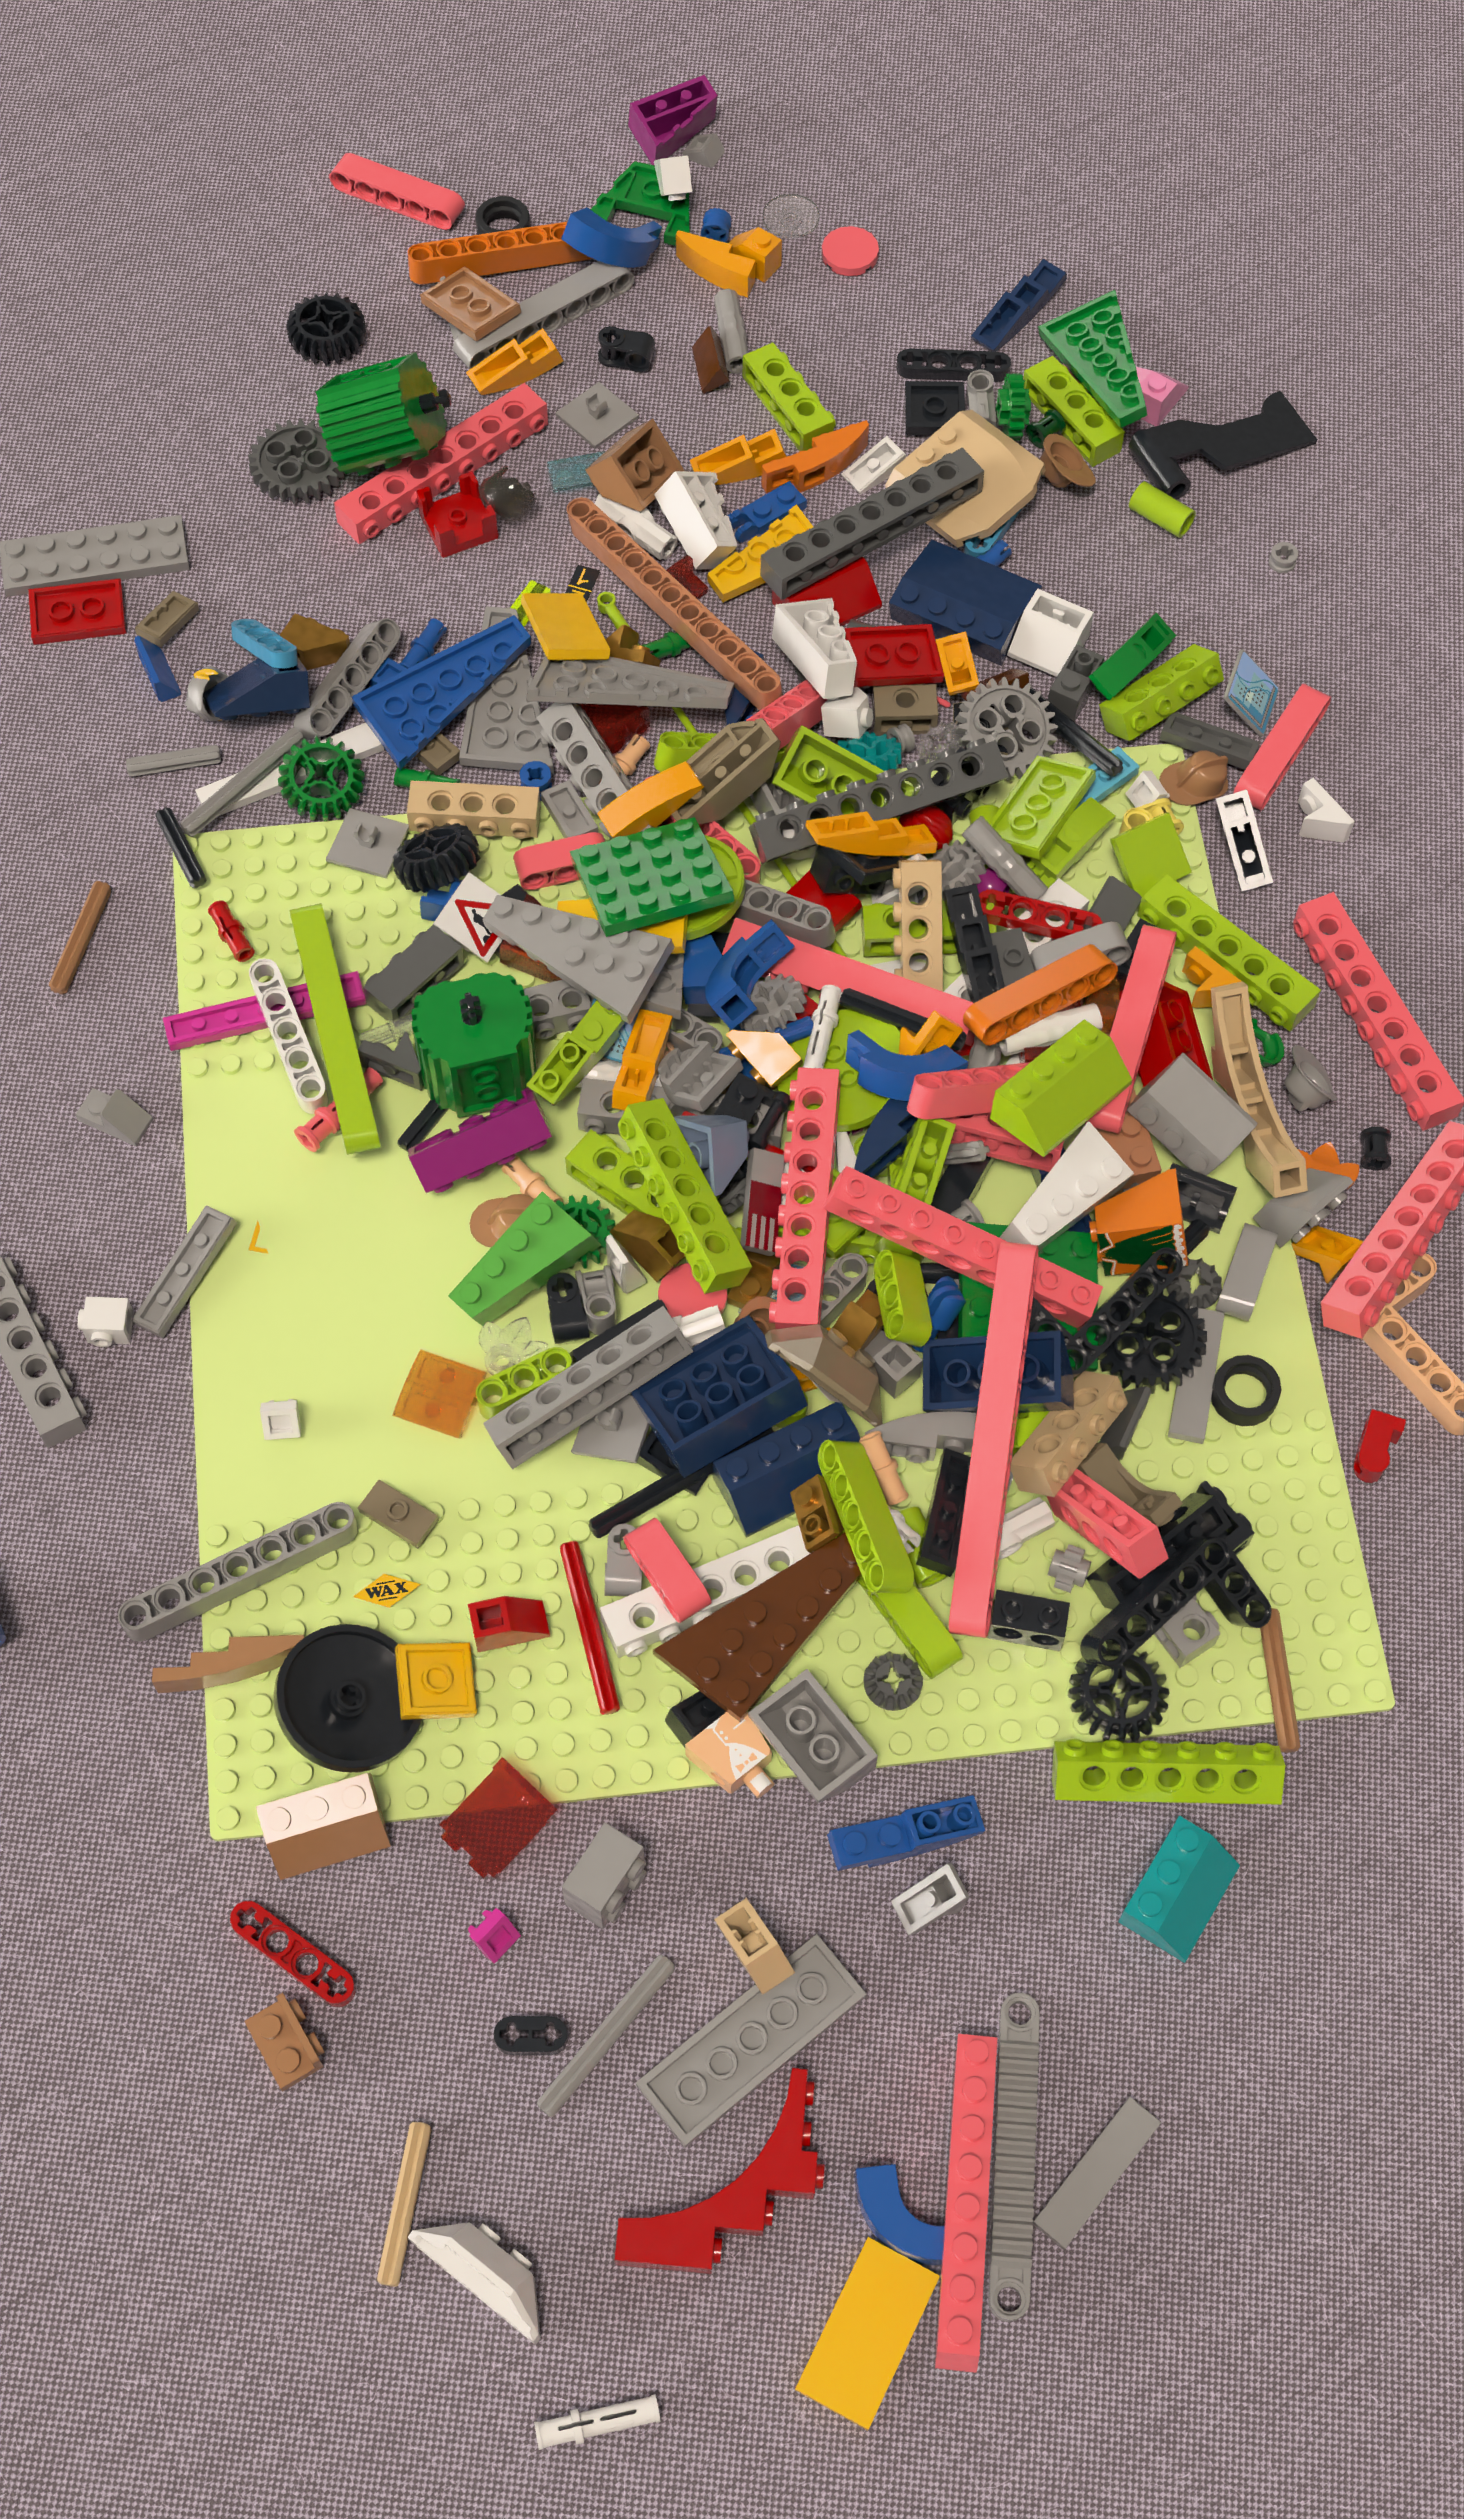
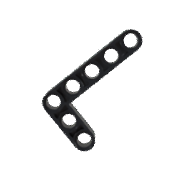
M1168 1247L1156 1251L1124 1281L1073 1335L1033 1297L1029 1333L1037 1332L1039 1329L1044 1331L1061 1330L1063 1332L1068 1355L1073 1358L1076 1365L1075 1370H1072L1074 1379L1084 1372L1179 1275L1183 1267L1182 1257L1176 1250ZM1157 1260H1162L1166 1263L1168 1274L1162 1273L1157 1268ZM1134 1283L1144 1288L1145 1298L1136 1295L1133 1289ZM1110 1307H1115L1121 1312L1122 1322L1112 1318ZM1087 1331H1092L1098 1336V1346L1089 1343L1086 1337Z
M1194 1536L1186 1541L1169 1559L1159 1566L1084 1636L1080 1645L1081 1654L1088 1663L1111 1668L1118 1667L1203 1588L1211 1596L1226 1619L1231 1624L1237 1626L1262 1628L1271 1618V1605L1225 1540L1218 1537ZM1207 1546H1208V1548H1209V1557H1208V1559L1206 1560V1558H1205V1549H1206ZM1183 1570L1184 1579L1183 1582L1180 1584L1179 1575L1180 1572ZM1227 1576H1229L1230 1580L1228 1588L1225 1585ZM1157 1593L1158 1605L1155 1608L1153 1605V1599ZM1249 1604L1250 1612L1249 1615L1246 1616V1607ZM1132 1618L1133 1626L1131 1631L1128 1632L1127 1623ZM1106 1642L1107 1650L1105 1655L1102 1656L1101 1647Z

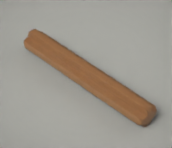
M101 881L93 883L49 982L51 991L62 995L68 991L111 894L108 883Z
M1271 1608V1618L1265 1626L1260 1628L1278 1746L1281 1752L1291 1753L1298 1751L1300 1748V1739L1280 1613L1278 1609Z

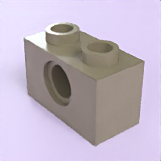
M936 684L873 686V731L876 736L887 734L888 729L892 727L897 728L900 724H907L914 735L936 734L938 724Z

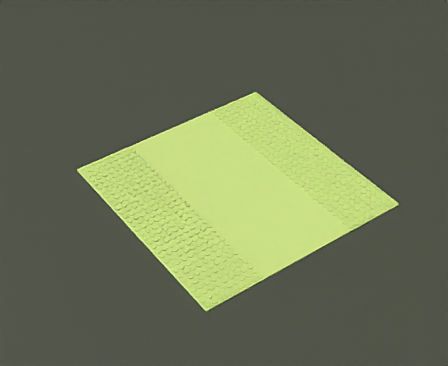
M1169 743L1121 748L1140 766L1139 772L1132 779L1099 801L1101 805L1116 815V818L1075 865L1072 864L1060 878L1089 900L1087 911L1091 909L1109 876H1114L1127 885L1110 841L1111 838L1119 835L1126 811L1135 808L1125 793L1142 771H1152L1159 780L1165 768L1185 760L1182 747ZM1082 752L1051 754L1047 757L1086 768L1094 763ZM897 768L895 772L898 774L906 771L907 768ZM932 771V773H931V778H932L938 771ZM1014 773L1010 781L1005 779L991 785L983 798L978 797L973 802L970 812L983 805H995L1000 808L1020 780L1016 773ZM904 781L905 783L913 786L910 782ZM750 796L744 800L745 804L754 817L759 815ZM582 797V802L598 826V833L604 836L605 841L612 840L600 828L599 823L602 820L598 814H593L586 806L584 800L587 797ZM1170 800L1172 803L1171 810L1176 819H1180L1184 824V828L1178 837L1192 873L1176 881L1219 913L1196 806L1180 805ZM540 801L538 838L527 837L519 839L513 836L486 837L473 834L479 844L480 860L476 863L477 866L469 870V872L500 895L517 884L521 886L513 860L516 851L527 846L564 838L542 801ZM738 806L722 820L715 821L759 859L749 830L750 824ZM970 812L965 818H959L953 824V839L949 846H953L955 840H959L961 844L966 841L961 834L970 826ZM407 814L381 816L408 824ZM344 819L197 833L193 837L184 834L207 881L205 885L198 888L190 887L173 853L179 1014L255 996L249 977V969L253 962L258 959H271L277 964L286 988L305 984L306 979L289 910L322 903L339 975L358 971L363 988L367 980L373 974L381 972L395 954L402 953L412 944L414 938L420 932L427 931L433 925L434 921L421 918L420 899L421 896H427L428 892L406 890L400 880L397 879L394 866H392L386 879L327 862L326 857ZM409 830L404 841L413 838L414 834H419V832ZM932 853L923 855L927 857V859L933 857ZM1019 854L1026 864L1030 862L1031 857ZM902 856L906 860L910 858V856ZM785 858L783 861L798 882L810 870L814 858L802 860ZM774 860L761 864V885L784 893L791 888ZM580 880L535 890L524 889L538 905L556 910L558 901L588 899ZM451 884L448 887H440L438 890L449 892ZM1009 889L1008 893L1015 894L1012 890ZM853 894L861 900L862 906L872 905L871 894ZM219 900L225 901L234 918L239 920L244 926V935L255 950L254 955L245 962L235 960L228 944L223 942L218 936L219 929L208 914V908L212 903ZM1005 905L1003 914L1007 915L1009 906ZM1139 906L1124 931L1126 939L1140 919L1137 916ZM862 908L836 932L835 939L850 959L867 965L900 959V955L863 957ZM1018 908L1013 913L1019 918L1027 909ZM729 919L724 925L713 932L730 933L734 919ZM1049 919L1051 921L1058 922V920ZM996 925L997 932L1006 931L1008 929L1006 927ZM828 946V947H826V948H822V949H825V950L834 952L833 949L831 948V946ZM1174 947L1165 982L1187 991L1192 1005L1195 992L1200 985L1192 983L1186 974L1182 972L1187 953L1179 947ZM462 948L465 965L447 981L453 982L470 978L478 973L488 974L496 972L502 976H513L516 979V985L521 984L524 989L562 979L549 971L545 964L539 960L534 961L527 955L508 967L495 953L486 963L471 951H466ZM957 953L942 954L943 992L962 974ZM922 959L915 960L918 962L926 963V961ZM263 976L259 982H268L273 977ZM760 977L758 979L759 982L762 980L763 982H765V978ZM1104 987L1088 995L1082 1006L1095 1003L1098 1006L1103 1022L1101 1031L1106 1033L1113 1027L1120 1001L1117 993ZM809 988L808 993L805 994L819 1004L821 991ZM682 989V1007H681V1008L687 1011L688 1004H685V999H684V994H683V989ZM839 1003L838 1010L849 1009L841 1006ZM367 1004L348 1008L357 1050L362 1041L366 1040L374 1044L376 1042L383 1043L394 1051L403 1034L407 1032L417 1057L411 1022L413 1021L412 1012L394 1027ZM577 1005L567 1006V1008H576V1007H578ZM1192 1007L1213 1081L1227 1093L1213 1076L1211 1047L1215 1046L1212 1007ZM537 1013V1014H535V1015H536V1016H543V1015H545L546 1013ZM315 1017L303 1019L300 1022L324 1079L329 1105L334 1101ZM722 1019L721 1023L706 1022L721 1033L722 1048L727 1047L731 1041L726 1035L729 1032V1027ZM269 1028L180 1049L187 1234L206 1205L232 1217L237 1222L235 1228L190 1296L200 1565L334 1502H344L349 1505L353 1510L358 1526L357 1535L349 1544L203 1613V1652L228 1651L229 1637L304 1635L306 1637L321 1628L339 1624H352L372 1628L387 1635L398 1644L470 1642L477 1714L473 1718L422 1719L416 1734L396 1758L385 1765L369 1771L349 1773L330 1770L311 1762L301 1755L285 1737L279 1726L274 1708V1686L280 1667L238 1682L205 1688L209 1822L212 1839L215 1841L264 1837L256 1806L365 1773L372 1774L385 1823L720 1786L688 1759L684 1746L665 1722L670 1708L699 1692V1690L653 1655V1649L663 1644L661 1641L647 1646L648 1648L645 1652L635 1657H627L625 1655L618 1658L600 1616V1607L627 1596H605V1563H607L609 1533L602 1538H596L589 1528V1521L591 1518L662 1477L638 1463L573 1454L571 1450L580 1426L512 1470L495 1446L483 1424L488 1419L480 1414L478 1408L476 1388L480 1382L549 1348L561 1347L570 1353L598 1336L589 1330L590 1338L560 1344L554 1343L549 1317L547 1284L538 1290L534 1289L522 1297L521 1302L485 1327L472 1319L448 1297L491 1248L477 1242L471 1234L469 1223L472 1213L480 1204L487 1200L506 1198L513 1194H522L520 1187L502 1171L503 1164L497 1165V1162L484 1167L485 1171L474 1178L466 1179L464 1176L453 1181L454 1185L443 1192L435 1193L434 1190L428 1193L425 1192L408 1157V1152L397 1144L401 1135L431 1100L424 1086L420 1091L380 1075L383 1079V1084L369 1095L381 1147L347 1155L340 1127L337 1133H331L320 1143V1148L316 1152H312L300 1143L294 1130L298 1126H304L315 1114L306 1113L299 1106ZM678 1029V1030H675L674 1032H676V1033H683V1032H686V1031H685V1030H682V1029ZM289 1032L284 1034L281 1038L284 1040H289L294 1038L296 1034L293 1032ZM567 1032L554 1034L548 1039H535L537 1069L540 1068ZM1001 1053L998 1066L1006 1065L1011 1055L1004 1056ZM963 1056L965 1060L969 1061V1056ZM298 1061L293 1065V1068H304L308 1062ZM1138 1073L1134 1084L1136 1096L1144 1088ZM768 1084L764 1085L775 1092L778 1091V1087L772 1089ZM575 1087L555 1106L535 1093L548 1121L552 1137L546 1139L547 1144L539 1149L529 1151L526 1148L515 1153V1155L534 1173L539 1172L545 1178L544 1183L563 1199L564 1205L569 1203V1196L573 1195L576 1202H581L583 1195H586L588 1204L591 1205L598 1199L601 1204V1210L606 1208L610 1210V1219L615 1221L616 1226L627 1215L569 1176L566 1172L565 1157L588 1133L578 1128L577 1112L581 1088ZM309 1090L304 1096L314 1098L320 1092L318 1090ZM615 1108L608 1110V1112L610 1113H617L620 1111L619 1109ZM448 1109L423 1141L446 1129H452L453 1133L459 1131L458 1125L473 1115L457 1118L456 1112ZM490 1111L473 1115H483L484 1117L490 1115ZM788 1111L785 1112L780 1149L783 1150L785 1142H791L792 1132L787 1131ZM1085 1123L1064 1140L1063 1147L1065 1151L1085 1126ZM753 1124L747 1126V1128L755 1127ZM870 1125L865 1126L864 1130L859 1134L852 1135V1131H850L848 1136L853 1148L855 1141L866 1134ZM1149 1132L1162 1169L1161 1173L1169 1170L1172 1163L1187 1168ZM601 1133L609 1136L616 1143L617 1147L625 1153L631 1152L626 1141L619 1134ZM1244 1140L1219 1166L1207 1175L1237 1187L1219 1234L1209 1231L1208 1236L1187 1256L1193 1260L1202 1258L1208 1265H1215V1271L1219 1276H1222L1221 1289L1223 1288L1244 1224L1248 1223L1260 1227L1253 1217L1273 1198L1246 1168ZM835 1149L834 1168L837 1170ZM995 1159L984 1176L979 1191L972 1200L986 1224L1009 1226L1037 1189L1030 1168ZM604 1165L601 1167V1169L610 1170L614 1168L613 1165ZM943 1165L939 1181L948 1165ZM887 1177L874 1178L888 1185ZM631 1183L627 1187L636 1189L641 1187L642 1185L638 1183ZM744 1203L733 1213L726 1215L729 1223L735 1228H742ZM1095 1209L1089 1213L1092 1221H1096ZM1183 1220L1184 1230L1191 1224ZM257 1221L259 1222L260 1231L255 1247L267 1249L268 1254L249 1250ZM1291 1239L1281 1248L1275 1243L1249 1322L1227 1314L1224 1315L1215 1371L1216 1375L1217 1370L1222 1364L1235 1356L1251 1355L1265 1360L1275 1369L1281 1382L1282 1391L1274 1412L1266 1421L1255 1426H1239L1229 1423L1221 1417L1211 1400L1203 1444L1168 1437L1176 1383L1173 1380L1170 1381L1169 1391L1167 1392L1161 1384L1156 1385L1155 1393L1150 1394L1146 1408L1123 1459H1120L1119 1462L1143 1485L1154 1490L1175 1492L1181 1501L1191 1493H1196L1199 1485L1207 1481L1212 1487L1215 1486L1223 1492L1227 1498V1504L1236 1513L1243 1514L1249 1520L1255 1533L1249 1546L1236 1556L1266 1596L1271 1608L1278 1609L1280 1613L1297 1721L1390 1711L1395 1705L1394 1694L1297 1259L1292 1247L1293 1241ZM600 1253L599 1264L590 1259L585 1269L582 1267L581 1262H577L573 1269H563L558 1273H567L576 1279L575 1271L580 1270L582 1273L603 1270L604 1266L607 1265V1255ZM684 1257V1258H683L677 1265H675L673 1268H675V1267H677V1266H679V1265H681V1264L688 1263L686 1257ZM826 1257L825 1273L838 1259ZM924 1257V1259H923V1261H922L921 1263H937V1262H935V1261H933V1260H931V1259H929V1258H927V1257ZM634 1258L633 1260L647 1281L642 1286L626 1294L612 1276L617 1324L658 1300V1290L661 1280L664 1278L663 1276L656 1282ZM796 1261L792 1265L804 1268L808 1263ZM1098 1263V1285L1103 1287L1098 1299V1308L1132 1273L1105 1276L1103 1263ZM867 1264L866 1287L853 1302H857L864 1294L869 1283L875 1279L874 1264ZM854 1271L844 1273L845 1276L851 1278L859 1276ZM1196 1273L1191 1280H1187L1191 1282L1190 1288L1192 1289L1190 1293L1192 1294L1199 1285H1203L1199 1283V1277ZM924 1283L928 1295L935 1284ZM732 1288L727 1289V1295L729 1294ZM1167 1288L1163 1290L1164 1296L1169 1295ZM559 1291L561 1297L567 1296L565 1291ZM823 1295V1300L825 1301L837 1299L833 1295ZM1218 1300L1206 1309L1216 1311ZM728 1301L726 1308L721 1314L725 1328L734 1324L735 1319L741 1312L740 1308L729 1304ZM598 1311L594 1315L604 1316L608 1312ZM840 1315L830 1324L828 1328H832ZM1136 1318L1132 1323L1138 1324L1143 1320ZM1169 1324L1164 1326L1163 1328L1167 1330H1174L1178 1327ZM907 1344L923 1360V1352H919ZM1126 1348L1121 1352L1124 1354H1132L1135 1352V1350L1131 1348ZM1159 1355L1156 1357V1359L1161 1361H1166L1171 1358L1167 1355ZM1098 1360V1369L1094 1372L1110 1375V1370L1101 1371V1360ZM923 1361L920 1378L897 1398L894 1399L879 1385L883 1424L898 1418L927 1413L923 1411ZM554 1365L549 1368V1371L557 1373L564 1370L565 1367ZM1235 1374L1227 1380L1225 1385V1392L1229 1399L1235 1404L1246 1408L1260 1406L1265 1401L1267 1395L1262 1382L1247 1374ZM1119 1377V1381L1122 1386V1377ZM530 1380L520 1381L517 1384V1386L520 1388H527L531 1386L533 1382ZM1131 1382L1128 1387L1122 1388L1123 1391L1135 1389V1383ZM818 1388L805 1392L808 1398L807 1416L835 1403V1401L828 1400ZM492 1395L486 1398L485 1402L496 1403L501 1397ZM288 1399L297 1400L301 1436L298 1438L265 1440L260 1414L261 1403L274 1400V1402L288 1401ZM842 1403L857 1428L860 1438L865 1435V1432L875 1428ZM649 1425V1428H648V1431H647L646 1436H647L648 1433L652 1430V1428L650 1427V1425ZM772 1426V1429H773L774 1432L777 1431V1430L782 1429V1428H778V1427H773V1426ZM936 1448L934 1461L927 1460L924 1463H913L904 1457L891 1456V1458H895L898 1468L896 1470L909 1495L907 1499L898 1504L888 1505L891 1509L900 1512L910 1507H919L926 1520L943 1449ZM970 1452L962 1453L964 1455L971 1457ZM713 1473L708 1475L695 1496L682 1490L626 1523L638 1528L651 1519L657 1518L692 1569L799 1525L795 1513L746 1538L713 1480ZM1013 1477L1007 1494L1005 1514L1040 1497L1050 1508L1055 1525L1025 1541L1022 1547L1012 1555L998 1560L994 1598L998 1589L1069 1602L1066 1634L1060 1651L989 1639L988 1636L987 1638L950 1633L963 1654V1659L933 1679H930L918 1665L923 1676L922 1691L918 1699L911 1706L902 1710L890 1711L882 1709L875 1705L865 1692L863 1680L866 1668L875 1656L885 1655L889 1651L900 1655L905 1653L913 1662L916 1661L857 1581L752 1709L808 1669L878 1755L876 1768L1053 1749L1054 1741H1067L1069 1739H1078L1084 1742H1104L1102 1740L1104 1732L1099 1729L1096 1734L1090 1736L1089 1729L1092 1725L1090 1722L1085 1725H1079L1078 1719L1083 1712L1075 1713L1071 1711L1070 1707L1076 1700L1068 1697V1691L1074 1687L1069 1683L1072 1674H1078L1075 1670L1077 1662L1086 1663L1080 1649L1082 1639L1113 1609L1104 1608L1087 1579L1083 1588L1074 1585L1071 1593L1054 1587L1056 1578L1048 1576V1571L1056 1549L1065 1552L1069 1544L1085 1550L1083 1559L1091 1561L1087 1577L1111 1557L1056 1517L1047 1496L1020 1491ZM378 1480H381L438 1516L439 1521L418 1549L359 1512V1505ZM338 1519L333 1522L331 1527L343 1528L348 1523V1520ZM310 1534L304 1535L299 1539L298 1543L303 1545L309 1544L314 1540L315 1536ZM621 1540L620 1549L623 1550L627 1549L624 1540ZM570 1541H577L580 1546L619 1701V1711L609 1715H602L600 1713L560 1553V1545ZM1207 1546V1548L1205 1549V1558H1206V1560H1207L1208 1557H1209V1548H1208V1546ZM278 1550L270 1551L265 1556V1559L269 1561L276 1560L282 1552ZM774 1561L769 1565L771 1569L778 1572L788 1568L787 1564L782 1561ZM245 1566L237 1567L233 1570L231 1576H242L248 1568ZM955 1570L951 1577L948 1576L939 1583L926 1588H919L915 1580L913 1582L948 1632ZM1183 1570L1180 1572L1179 1580L1181 1582H1183L1184 1579ZM642 1572L641 1590H644L652 1585ZM383 1574L421 1584L390 1608L353 1597ZM741 1575L736 1579L739 1584L744 1586L750 1585L755 1581L749 1575ZM1229 1576L1226 1577V1588H1228L1230 1583ZM203 1583L201 1585V1593L210 1591L214 1583ZM1205 1588L1196 1594V1602L1204 1612H1210L1218 1622L1221 1634L1213 1647L1181 1668L1175 1663L1154 1634L1133 1653V1655L1139 1657L1142 1652L1147 1651L1146 1663L1148 1665L1158 1661L1159 1668L1155 1674H1166L1167 1679L1162 1687H1166L1170 1691L1168 1698L1163 1699L1168 1703V1709L1165 1713H1160L1163 1717L1160 1725L1152 1724L1153 1731L1148 1736L1140 1731L1139 1739L1275 1724L1260 1628L1231 1624ZM707 1589L711 1600L721 1596L718 1590ZM502 1596L543 1600L550 1637L478 1653L468 1604ZM1249 1604L1246 1607V1616H1248L1250 1612ZM646 1616L640 1617L635 1621V1624L641 1628L650 1627L654 1623L651 1618ZM1132 1618L1127 1623L1128 1632L1131 1631L1133 1626ZM1191 1628L1183 1630L1189 1639H1201L1196 1630ZM890 1668L888 1678L882 1681L890 1683L891 1689L896 1694L899 1682L905 1679L898 1678L896 1673L893 1672V1668ZM1111 1669L1096 1674L1090 1680L1089 1686H1098L1099 1682L1109 1681ZM1126 1671L1129 1679L1134 1682H1141L1135 1675ZM1116 1682L1112 1694L1116 1693L1115 1697L1120 1698L1121 1705L1125 1693L1121 1694L1122 1690L1117 1689ZM1139 1701L1138 1704L1129 1705L1126 1718L1134 1717L1143 1712L1147 1707L1148 1701ZM1095 1704L1102 1712L1112 1716L1106 1706ZM762 1734L772 1752L771 1762L763 1769L771 1780L797 1777ZM1111 1734L1109 1740H1116V1735ZM1126 1734L1125 1740H1131L1128 1734Z

